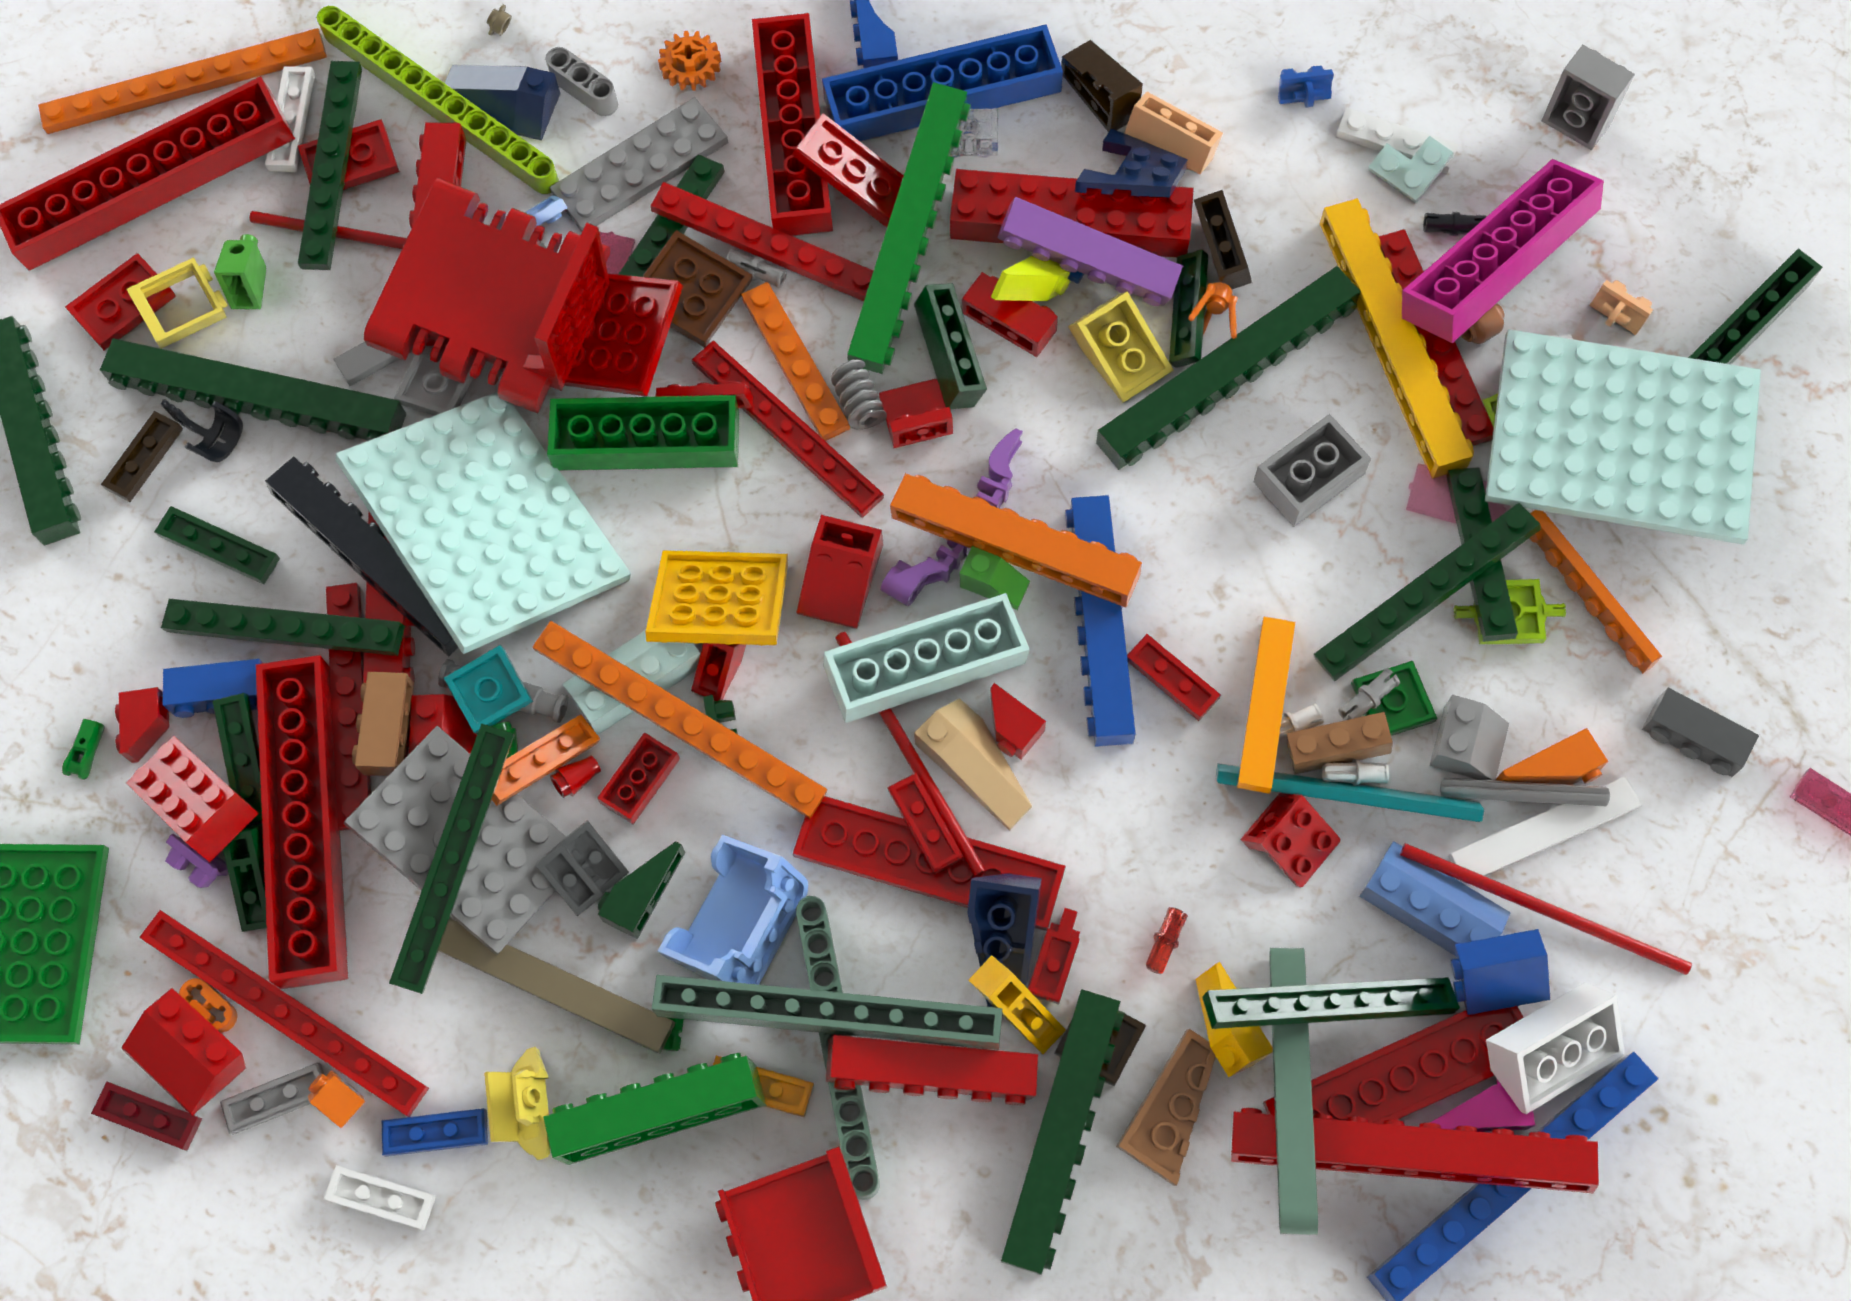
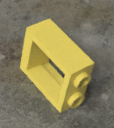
M194 257L127 288L130 297L160 349L227 318L223 308L228 306L219 290L213 292L208 283L213 280L205 264L198 266ZM195 275L214 310L165 333L146 298Z

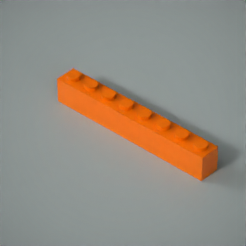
M905 473L890 504L892 519L968 548L974 546L997 555L1010 564L1125 608L1141 575L1142 562L1138 561L1131 554H1118L1110 551L1099 542L1091 541L1089 543L1079 539L1070 531H1057L1049 528L1041 520H1028L1020 517L1009 508L999 509L991 506L982 498H970L962 495L953 487L935 485L921 475L912 476Z

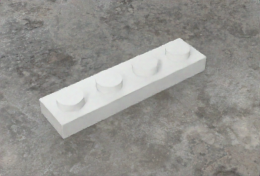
M284 66L277 103L295 140L267 153L265 166L268 171L297 172L300 159L298 145L303 143L315 79V72L312 67Z
M1346 108L1336 134V138L1379 152L1388 143L1410 160L1425 140L1431 136L1453 152V157L1441 171L1448 174L1459 145L1350 108Z

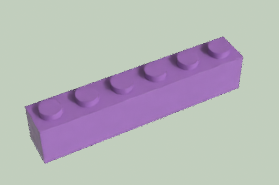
M1017 197L1009 205L997 237L1012 249L1019 250L1022 248L1030 251L1032 256L1039 260L1057 262L1066 271L1084 273L1088 275L1087 278L1095 283L1104 284L1106 282L1115 286V289L1120 293L1128 291L1129 295L1135 294L1142 297L1145 303L1152 306H1164L1171 300L1183 267L1173 261Z

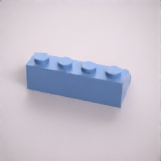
M1394 841L1359 896L1455 956V944L1501 936L1511 913L1457 879L1401 856L1400 852L1403 846Z

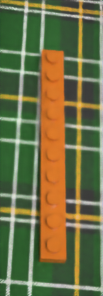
M316 28L38 104L42 127L47 134L280 71L283 70L284 66L294 67L327 58L319 29Z
M550 620L533 645V649L539 654L810 819L826 795L827 789L553 621Z

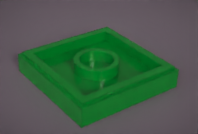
M1410 661L1387 668L1393 671L1390 679L1396 674L1400 684L1380 700L1381 703L1377 708H1370L1364 716L1385 712L1391 736L1436 722L1438 718L1414 662ZM1383 670L1353 679L1351 685L1355 694H1358V689L1362 685H1369Z

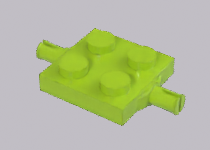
M1540 579L1506 580L1518 631L1516 639L1483 642L1475 603L1470 606H1454L1455 619L1474 618L1478 630L1479 644L1544 643L1546 640V618L1566 616V605L1564 603H1545L1541 594Z

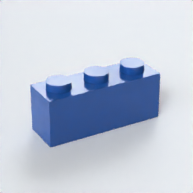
M260 659L163 669V706L174 716L180 718H189L194 716V713L200 712L215 714L213 700L246 693L249 696L251 710H257L256 664H262L263 662Z

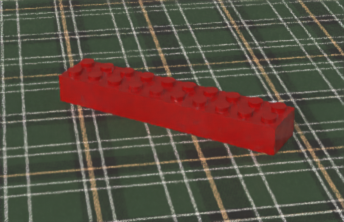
M260 76L1 203L0 228L12 254L30 271L295 140V137L275 97Z
M320 655L256 664L269 982L280 989H288L347 980L348 966L341 839L337 816L329 665Z

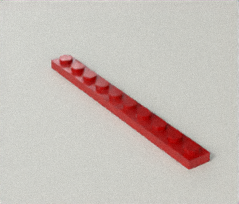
M159 910L140 935V939L407 1117L411 1116L429 1090V1087L163 911Z

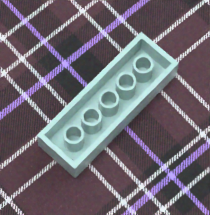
M1004 593L825 651L823 667L843 719L847 723L1026 663L1030 649L1008 596Z

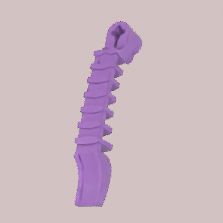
M1016 428L1008 433L989 456L990 479L981 476L977 484L979 492L976 497L986 500L991 506L999 509L1003 502L1006 503L1009 490L1012 487L1011 479L1013 474L1009 464L1022 444L1020 437L1023 431ZM947 540V545L953 550L951 551L941 545L936 552L938 561L928 557L926 561L910 566L899 560L887 573L880 590L904 605L910 606L925 585L942 580L947 583L950 579V574L954 569L958 570L962 559L968 556L971 548Z

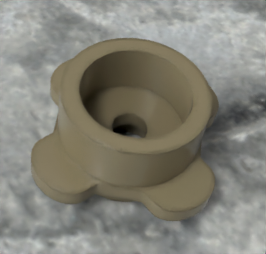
M504 4L499 8V11L493 9L486 23L490 27L488 32L490 36L494 32L501 36L510 24L512 15L505 12L506 6Z

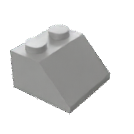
M1452 694L1443 710L1430 766L1473 779L1496 780L1509 723L1486 704Z

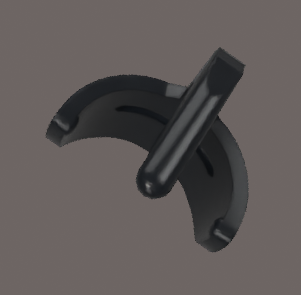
M166 399L161 402L163 408L175 421L204 437L195 446L191 443H186L184 447L187 450L212 462H221L231 454L242 434L243 422L235 412L216 401L213 402L212 407L215 411L212 427L206 429L190 420L179 408L170 404ZM223 426H224V429H223V432H222V434H221V436H220V439L226 441V443H222V442H220V441L217 440L218 436L220 435V433H221V431H222Z

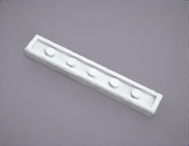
M1625 776L1603 786L1609 788L1610 800L1607 806L1561 804L1454 851L1448 857L1454 864L1487 876L1640 808L1642 804Z

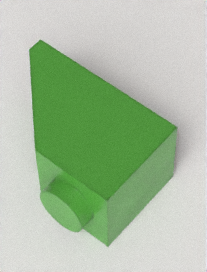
M974 546L971 547L959 573L961 588L988 599L1006 593L1012 608L1018 610L1030 584V580L1003 558Z

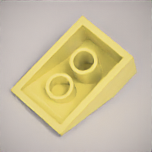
M1128 291L1116 295L1068 326L1083 353L1122 403L1174 371Z

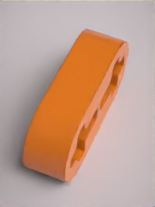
M193 978L186 981L180 988L179 995L220 1033L233 1028L238 1017L236 1009L211 985L201 979ZM193 989L201 990L200 994L206 999L204 1004L193 999L194 996L191 994ZM213 1007L222 1012L224 1011L223 1015L226 1019L222 1023L215 1021L216 1016L210 1011Z

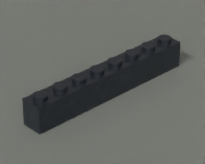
M293 456L265 480L272 496L448 657L459 648L392 545L383 538L385 535L380 527L374 522L368 524L361 518L363 514L352 502L346 504L340 499L341 494L330 482L324 484L318 479L319 474L308 462L302 464Z

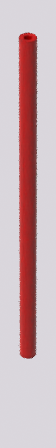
M251 211L249 216L251 223L303 232L305 220L257 211ZM337 226L336 238L402 249L406 242L404 237Z
M841 632L835 637L839 646L852 643L846 632ZM892 709L878 712L912 771L918 774L973 875L976 878L985 874L986 869Z
M1404 843L1400 855L1670 969L1685 975L1691 970L1692 963L1419 848Z

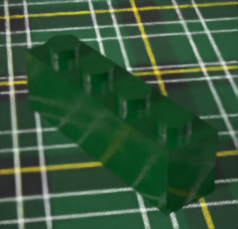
M954 284L925 285L915 301L914 307L945 406L950 407V410L975 407L986 392L987 387Z

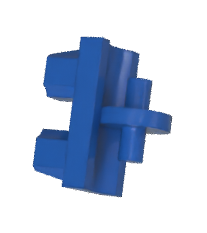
M1321 65L1311 66L1307 72L1296 73L1293 68L1283 69L1279 79V104L1304 102L1305 107L1309 108L1313 107L1315 100L1331 99V87L1334 77L1332 69L1324 70Z

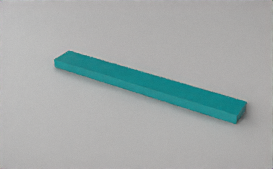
M1217 763V782L1219 784L1237 786L1240 767ZM1274 772L1271 789L1273 792L1299 794L1306 797L1475 822L1483 821L1484 809L1480 802L1361 784L1355 786L1347 782H1325L1320 778Z

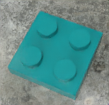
M501 645L444 677L475 734H478L481 723L493 726L534 702Z

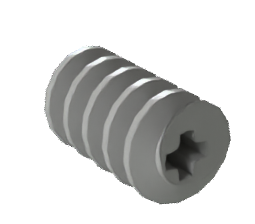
M850 360L843 363L831 375V383L835 386V392L839 396L841 406L844 407V414L848 417L849 426L854 429L871 428L882 423L887 418V413L881 410L883 407L882 402L876 400L878 392L872 390L874 383L868 379L870 373L868 370L863 369L865 362L862 360Z

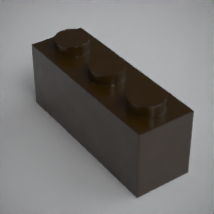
M1223 190L1194 199L1197 214L1219 281L1229 285L1231 289L1252 283L1249 268Z

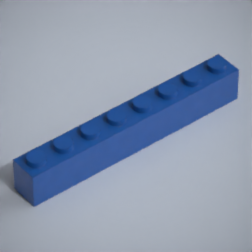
M1109 495L1071 498L1070 509L1065 510L1066 528H1072V533L1081 540L1089 543L1091 541L1099 542L1105 545L1108 550L1115 552ZM1078 590L1079 596L1074 597L1075 616L1081 615L1082 626H1077L1078 645H1084L1085 656H1080L1082 676L1087 675L1088 686L1083 687L1085 706H1091L1092 717H1087L1086 720L1088 737L1094 736L1095 747L1134 744L1136 732L1122 607Z

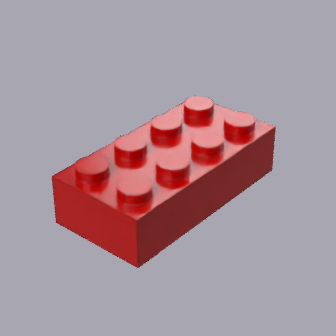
M644 732L597 797L598 801L634 825L680 760L678 753Z

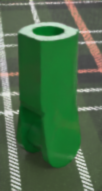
M88 719L82 720L73 746L63 763V775L70 776L71 774H76L79 779H87L105 729L103 724ZM80 754L83 755L81 762H78Z

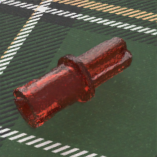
M1174 907L1168 908L1159 932H1156L1153 936L1155 943L1146 962V967L1149 971L1162 974L1173 948H1178L1179 942L1177 940L1188 918V915L1183 913L1182 910Z

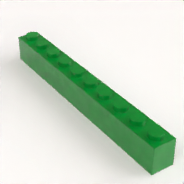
M935 82L932 84L847 354L848 361H864L865 367L863 369L883 374L885 365L891 366L895 353V348H892L891 345L894 337H900L904 321L900 320L902 310L908 311L912 299V293L908 292L911 282L916 283L921 269V266L917 265L919 255L925 256L929 238L925 236L928 228H934L938 214L934 207L936 201L942 202L946 184H943L942 181L944 175H950L952 171L954 157H951L953 147L959 148L963 131L959 130L961 121L967 122L971 104L967 103V91Z

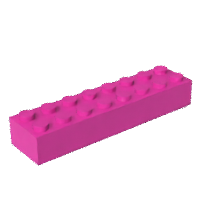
M1555 159L1550 160L1402 291V319L1453 343L1601 209L1604 180Z

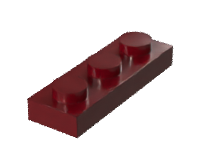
M108 1081L91 1112L95 1116L188 1151L203 1119Z

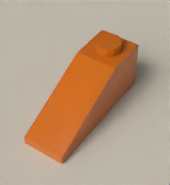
M1585 728L1503 770L1496 780L1573 785L1583 780L1587 784L1602 775L1600 770L1609 761L1589 730Z

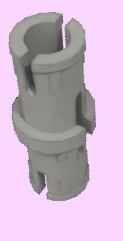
M730 249L726 256V260L752 274V280L754 281L760 279L781 288L786 279V270L764 262V259L759 256L753 258L735 249Z
M1386 668L1369 685H1362L1358 689V694L1338 709L1340 716L1344 719L1348 715L1349 718L1347 720L1364 715L1370 708H1377L1381 703L1380 700L1400 684L1399 678L1395 674L1390 679L1393 671Z

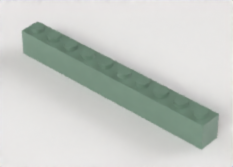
M656 975L652 1011L657 1017L999 1050L1002 1008Z

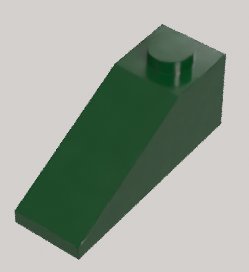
M262 823L246 826L223 849L242 932L267 928Z
M675 841L616 883L610 893L605 892L598 904V910H600L598 916L604 923L638 939L686 853L682 844Z

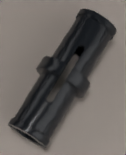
M1452 212V214L1425 213L1423 231L1450 233L1451 236H1458V233H1469L1487 216L1460 215V212Z

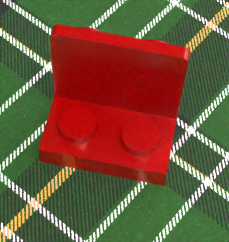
M937 379L879 393V399L883 404L882 409L887 413L885 420L893 448L953 434L952 413L950 407L945 406Z
M1279 793L1240 839L1249 849L1266 852L1297 887H1303L1341 841L1340 837L1303 795Z

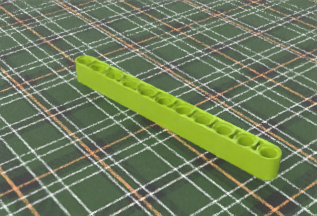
M326 6L319 10L316 17L325 39L355 62H360L362 67L439 122L460 123L468 143L541 194L551 193L550 187L559 182L553 161L548 156L338 7Z

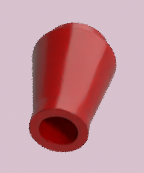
M590 755L585 759L557 768L555 770L556 773L552 774L550 779L562 798L568 795L573 797L596 774L601 772V768L596 759Z

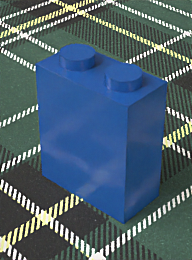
M1538 929L1455 944L1456 959L1451 960V967L1455 980L1459 981L1453 982L1457 1002L1464 1001L1468 1015L1550 1000L1548 955Z

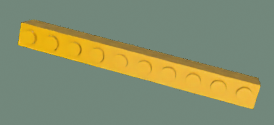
M1358 198L1325 207L1320 220V226L1338 267L1361 291L1356 303L1358 305V313L1431 479L1446 476L1448 470L1467 468L1474 455L1472 443L1464 437L1461 430L1460 416L1457 412H1453L1449 403V392L1439 381L1437 365L1434 360H1430L1426 352L1424 336L1418 334L1414 324L1402 319L1403 290L1399 283H1395L1392 276L1391 263L1388 258H1384L1381 251L1380 238L1377 233H1373L1370 227L1368 211L1361 207Z

